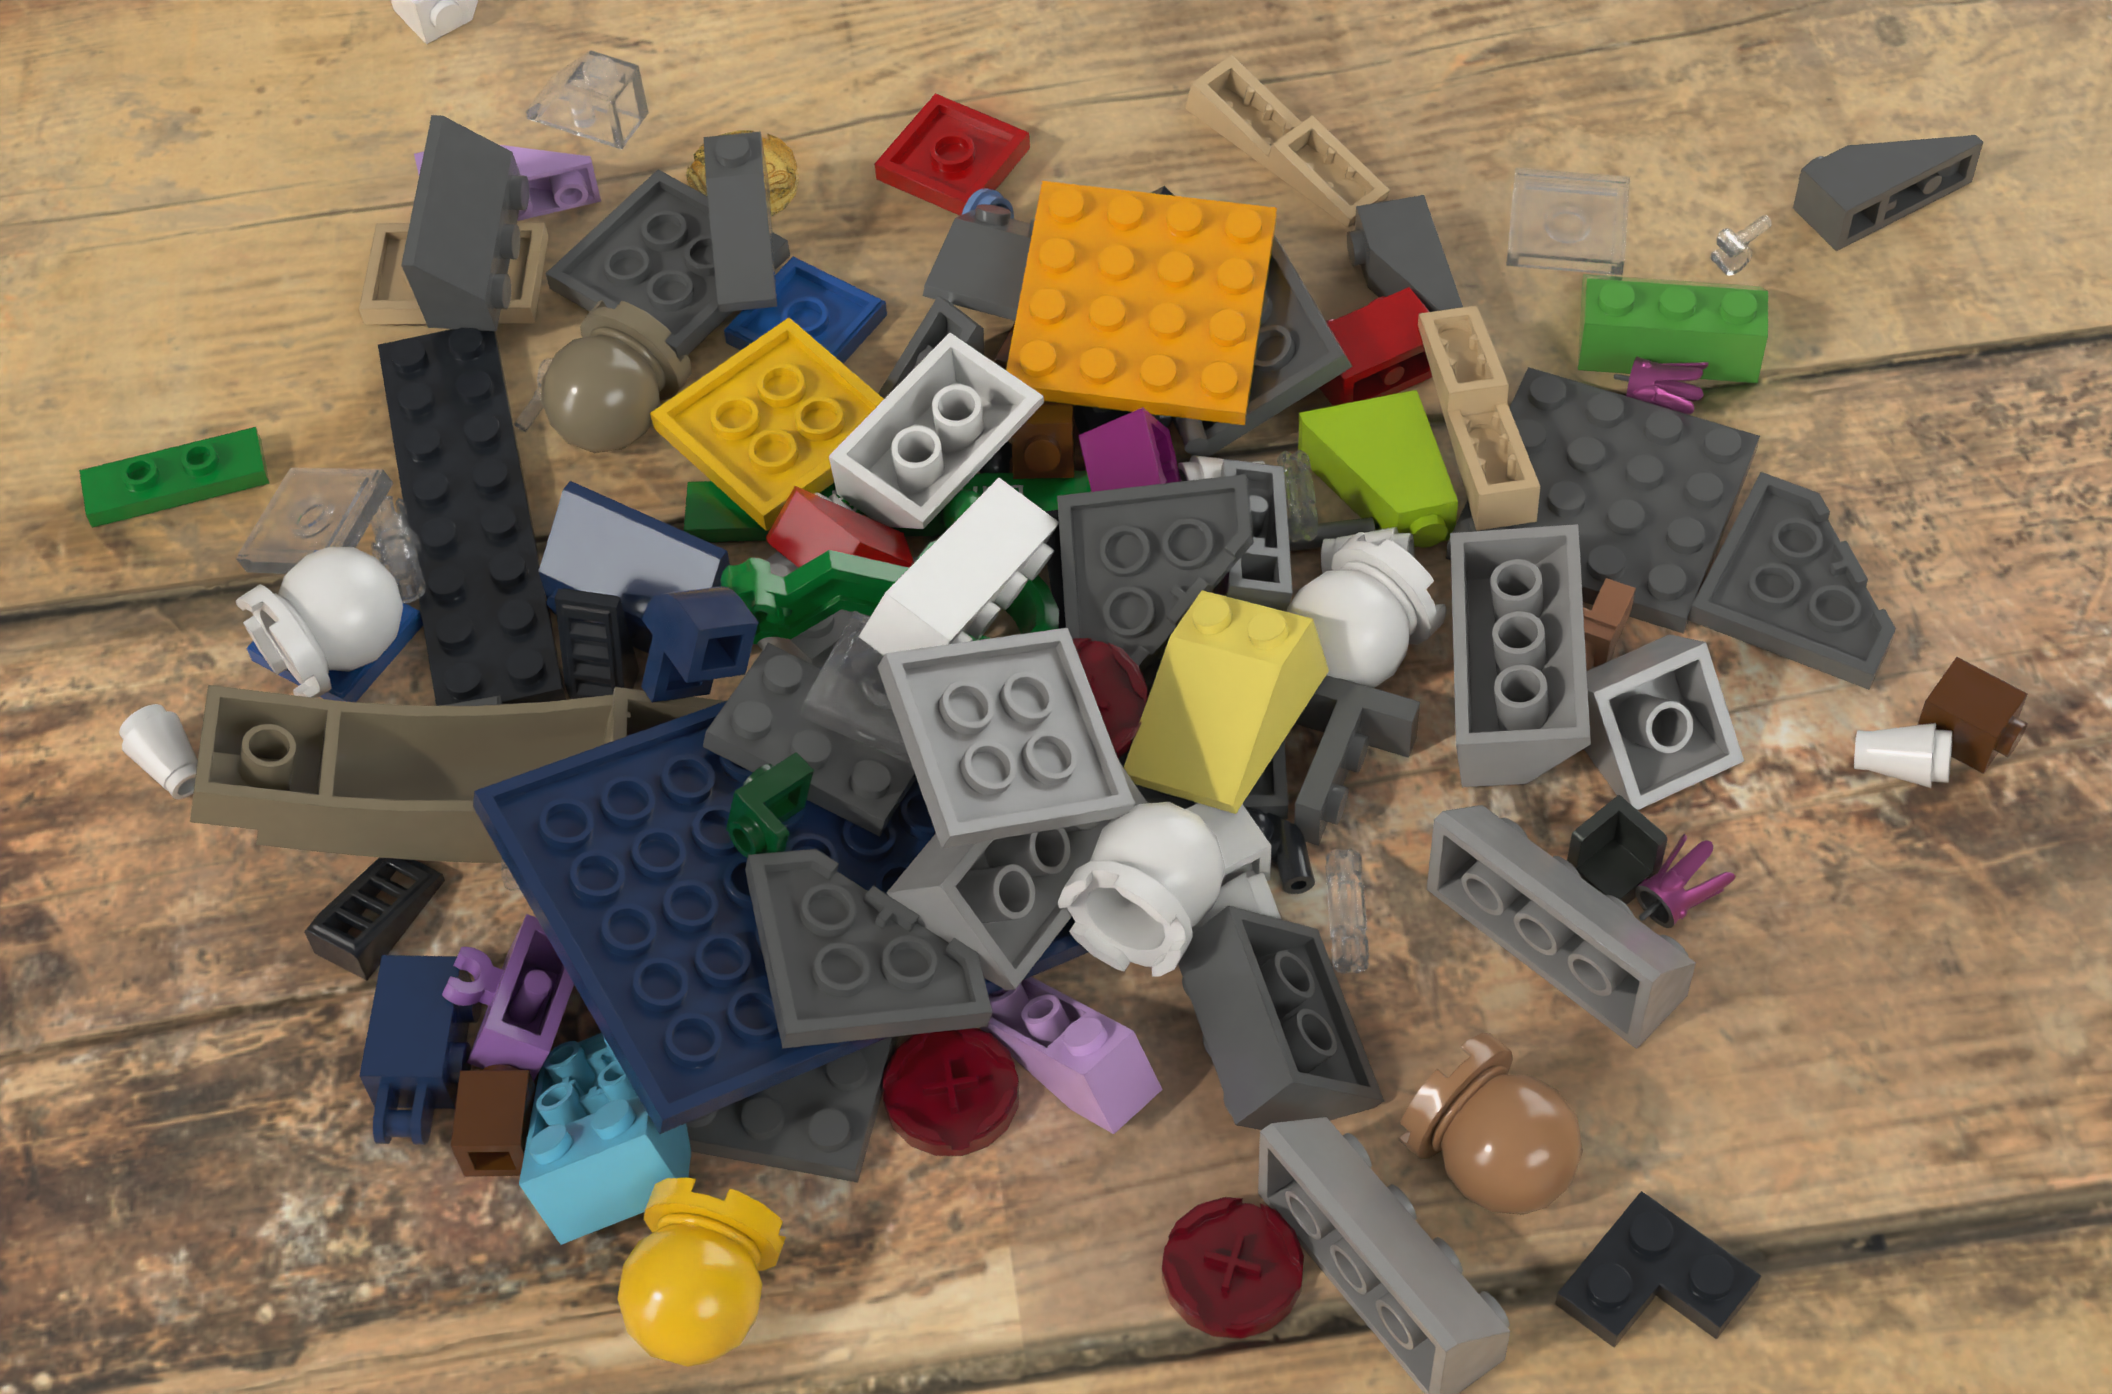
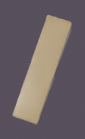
M1230 55L1191 83L1185 106L1187 111L1346 227L1352 225L1356 220V206L1382 202L1388 197L1390 189L1313 115L1301 122L1234 56Z
M1478 306L1420 313L1418 316L1419 331L1476 531L1537 522L1540 484L1508 406L1509 384Z

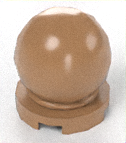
M1480 1033L1461 1045L1462 1050L1470 1057L1460 1064L1449 1077L1444 1075L1439 1069H1436L1427 1079L1402 1116L1400 1124L1407 1131L1398 1139L1420 1159L1431 1158L1442 1151L1447 1176L1464 1198L1491 1212L1524 1215L1547 1208L1571 1185L1583 1153L1578 1117L1557 1089L1534 1076L1508 1075L1513 1061L1512 1051L1491 1033Z

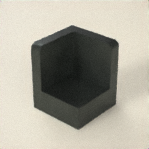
M1617 795L1572 833L1567 861L1576 868L1581 878L1605 896L1612 895L1627 905L1636 898V887L1642 884L1645 879H1650L1656 875L1661 869L1668 839L1664 832L1622 796Z

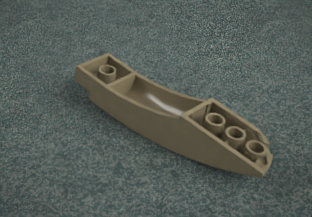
M208 685L190 822L258 830L256 845L394 859L505 863L473 807L475 790L724 701L688 697L652 703L643 690L615 687L613 695L550 702L481 706H418L346 702Z

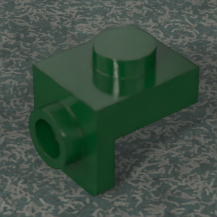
M797 752L775 766L771 763L762 765L747 778L742 787L734 791L726 830L729 832L734 846L747 858L748 855L785 852L789 832L782 822L805 808L814 769Z

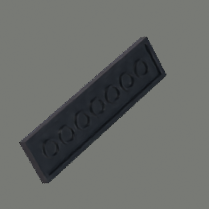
M476 328L449 329L378 344L436 706L501 695L503 704L566 700L549 606L538 572L540 559L496 331H480Z

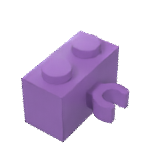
M526 914L508 951L502 969L494 967L489 957L482 951L472 947H461L453 966L471 973L475 981L464 982L459 978L450 976L442 996L448 1001L462 1006L472 1005L477 1002L488 1005L468 1057V1064L482 1069L495 1064L510 1065L519 1070H529L534 1081L551 1050L574 983L537 918Z

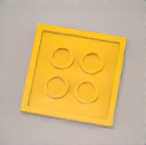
M787 318L653 410L650 416L653 428L767 531L773 526L794 486L815 494L816 492H822L834 483L829 455L862 423L884 398L792 319Z

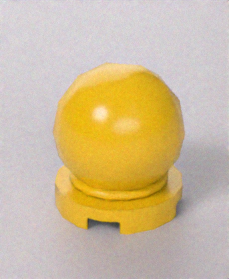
M688 1177L666 1178L654 1185L643 1219L652 1231V1234L638 1241L623 1264L617 1299L627 1333L651 1357L687 1367L707 1364L738 1347L754 1325L758 1315L763 1285L758 1271H765L776 1266L786 1236L779 1235L783 1221L763 1203L740 1191L729 1188L725 1200H721L709 1195L692 1192L696 1179Z

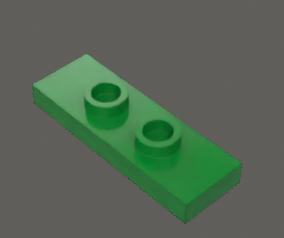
M256 427L79 470L85 513L92 528L270 484L262 441Z

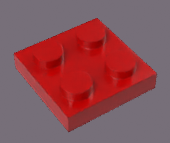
M935 93L874 163L876 180L961 216L964 206L973 193L983 188L996 190L1029 151V132Z

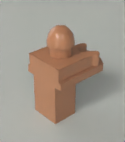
M1606 578L1592 609L1583 608L1587 671L1592 666L1597 667L1611 660L1615 646L1631 613L1636 588Z

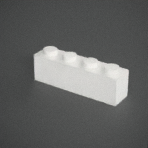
M998 478L885 592L858 637L883 656L885 653L973 641L968 634L979 640L1001 611L1000 607L1006 610L1019 595L1028 579L1034 580L1049 561L1054 550L1046 543L1059 525V522L1009 484Z

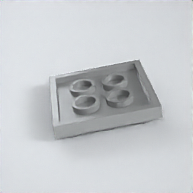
M1068 628L885 653L879 663L878 670L941 849L1120 818L1129 813L1134 807L1135 802Z

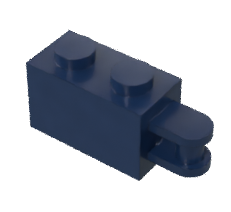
M382 955L359 1075L375 1107L373 1137L376 1144H389L392 1137L411 1138L414 1145H426L430 1138L434 1109H455L460 1071H471L472 1065L467 1063L471 1052V1046L466 1042L469 1023H477L479 1021L482 1006L480 1002L467 1006L457 1005L442 996L450 976L459 978L464 982H472L468 971L460 970L453 966L457 956ZM397 1108H412V1110H397Z

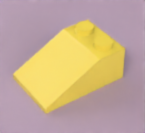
M1202 590L1170 635L1140 720L1142 723L1128 753L1124 769L1134 784L1236 814L1329 672L1314 620Z

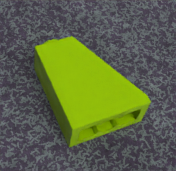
M1417 390L1299 413L1298 453L1301 461L1361 518L1373 517L1375 531L1397 527L1398 533H1411L1413 535L1414 547L1422 548L1431 547L1441 541L1450 539V533L1453 532L1456 526L1458 499Z

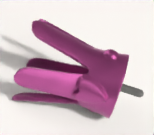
M1637 356L1634 360L1630 376L1614 374V379L1629 382L1626 397L1689 415L1695 410L1694 404L1689 400H1700L1703 397V390L1696 385L1681 381H1693L1701 378L1703 369L1707 368L1709 363L1660 364Z
M1683 834L1659 872L1650 879H1645L1642 884L1636 887V898L1644 910L1639 916L1641 921L1650 917L1657 924L1665 928H1672L1679 919H1683L1690 908L1724 891V887L1734 881L1736 876L1733 873L1724 872L1685 891L1683 888L1713 852L1711 841L1705 840L1699 843L1666 872L1687 840V836Z

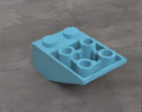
M602 1033L580 1042L568 1041L555 1047L549 1052L539 1071L519 1185L560 1245L645 1212L656 1183L666 1178L689 1177L691 1147L686 1123L659 1134Z

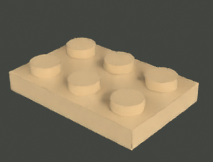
M517 222L520 230V252L516 260L510 259L508 275L511 279V301L508 309H501L498 323H535L549 238L545 222ZM376 223L359 306L364 324H427L401 266L410 223Z

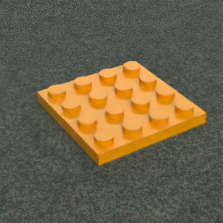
M1042 181L1006 371L1043 395L1044 401L1130 412L1143 407L1150 414L1245 425L1275 233L1277 208Z

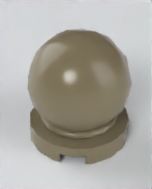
M601 300L597 302L580 326L582 338L572 340L555 354L542 379L541 402L550 425L568 444L592 453L623 450L643 436L652 424L650 413L660 406V400L674 397L692 374L688 355H682L678 359L675 352L665 342L671 334L666 326L648 312L628 302L621 301L615 309L607 308L604 301Z

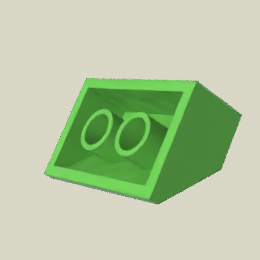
M1583 274L1578 370L1631 374L1634 360L1638 356L1660 364L1707 362L1709 364L1707 368L1703 369V375L1699 379L1758 383L1768 339V290L1761 286Z

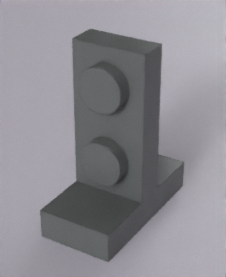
M1325 676L1295 723L1324 732L1295 803L1294 824L1301 830L1305 842L1319 846L1328 822L1335 825L1339 824L1349 793V788L1343 786L1349 771L1359 773L1368 746L1409 758L1417 738L1419 701L1348 680Z

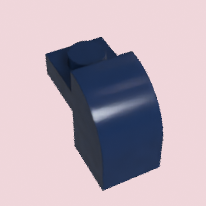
M718 586L661 593L655 595L649 601L642 621L653 637L641 687L652 703L709 695L714 679L746 674L758 621L732 589Z

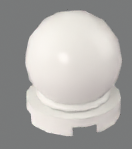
M1358 532L1349 538L1333 555L1332 570L1326 571L1298 590L1288 606L1287 612L1314 620L1329 669L1328 676L1374 688L1395 674L1407 654L1409 644L1418 645L1424 642L1444 623L1446 606L1445 604H1434L1433 599L1426 590L1434 580L1410 553L1389 539H1385L1379 546L1366 542L1364 532Z
M327 547L308 554L284 576L278 594L272 593L268 588L260 584L236 600V605L242 611L247 609L253 613V616L243 623L255 645L275 674L278 675L288 668L295 679L301 684L293 689V694L295 696L318 698L332 689L328 676L329 670L349 672L377 660L397 637L403 611L401 596L393 575L376 557L354 547Z
M1171 802L1138 804L1129 813L1120 818L1112 819L1102 829L1090 862L1074 871L1064 886L1058 900L1059 908H1068V911L1075 920L1069 932L1090 954L1117 970L1125 972L1130 962L1145 967H1152V977H1160L1175 970L1193 938L1192 927L1213 908L1219 895L1225 864L1218 839L1198 815Z

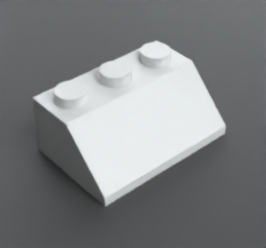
M949 333L829 455L837 495L871 519L886 526L924 529L1044 403V397L952 333Z

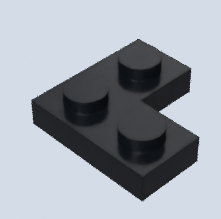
M1641 1191L1558 1291L1555 1305L1612 1347H1615L1657 1296L1717 1339L1756 1290L1761 1275Z

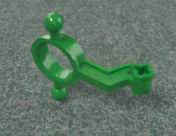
M965 489L960 490L941 510L940 514L942 523L947 530L981 494ZM936 541L930 542V543L927 545V547L923 550V552L918 556V558L916 559V561H917ZM828 550L784 577L771 572L770 562L761 558H748L742 564L728 565L722 572L720 581L721 586L732 589L742 599L758 621L753 644H757L760 640L767 637H780L791 640L840 610L871 616L885 592L909 568ZM1039 575L1032 581L1028 579L1019 595L1005 611L1016 622L1020 634L1059 629V609L1050 588ZM968 634V636H970L973 639V641L977 640L972 635ZM982 635L979 640L990 639V637Z

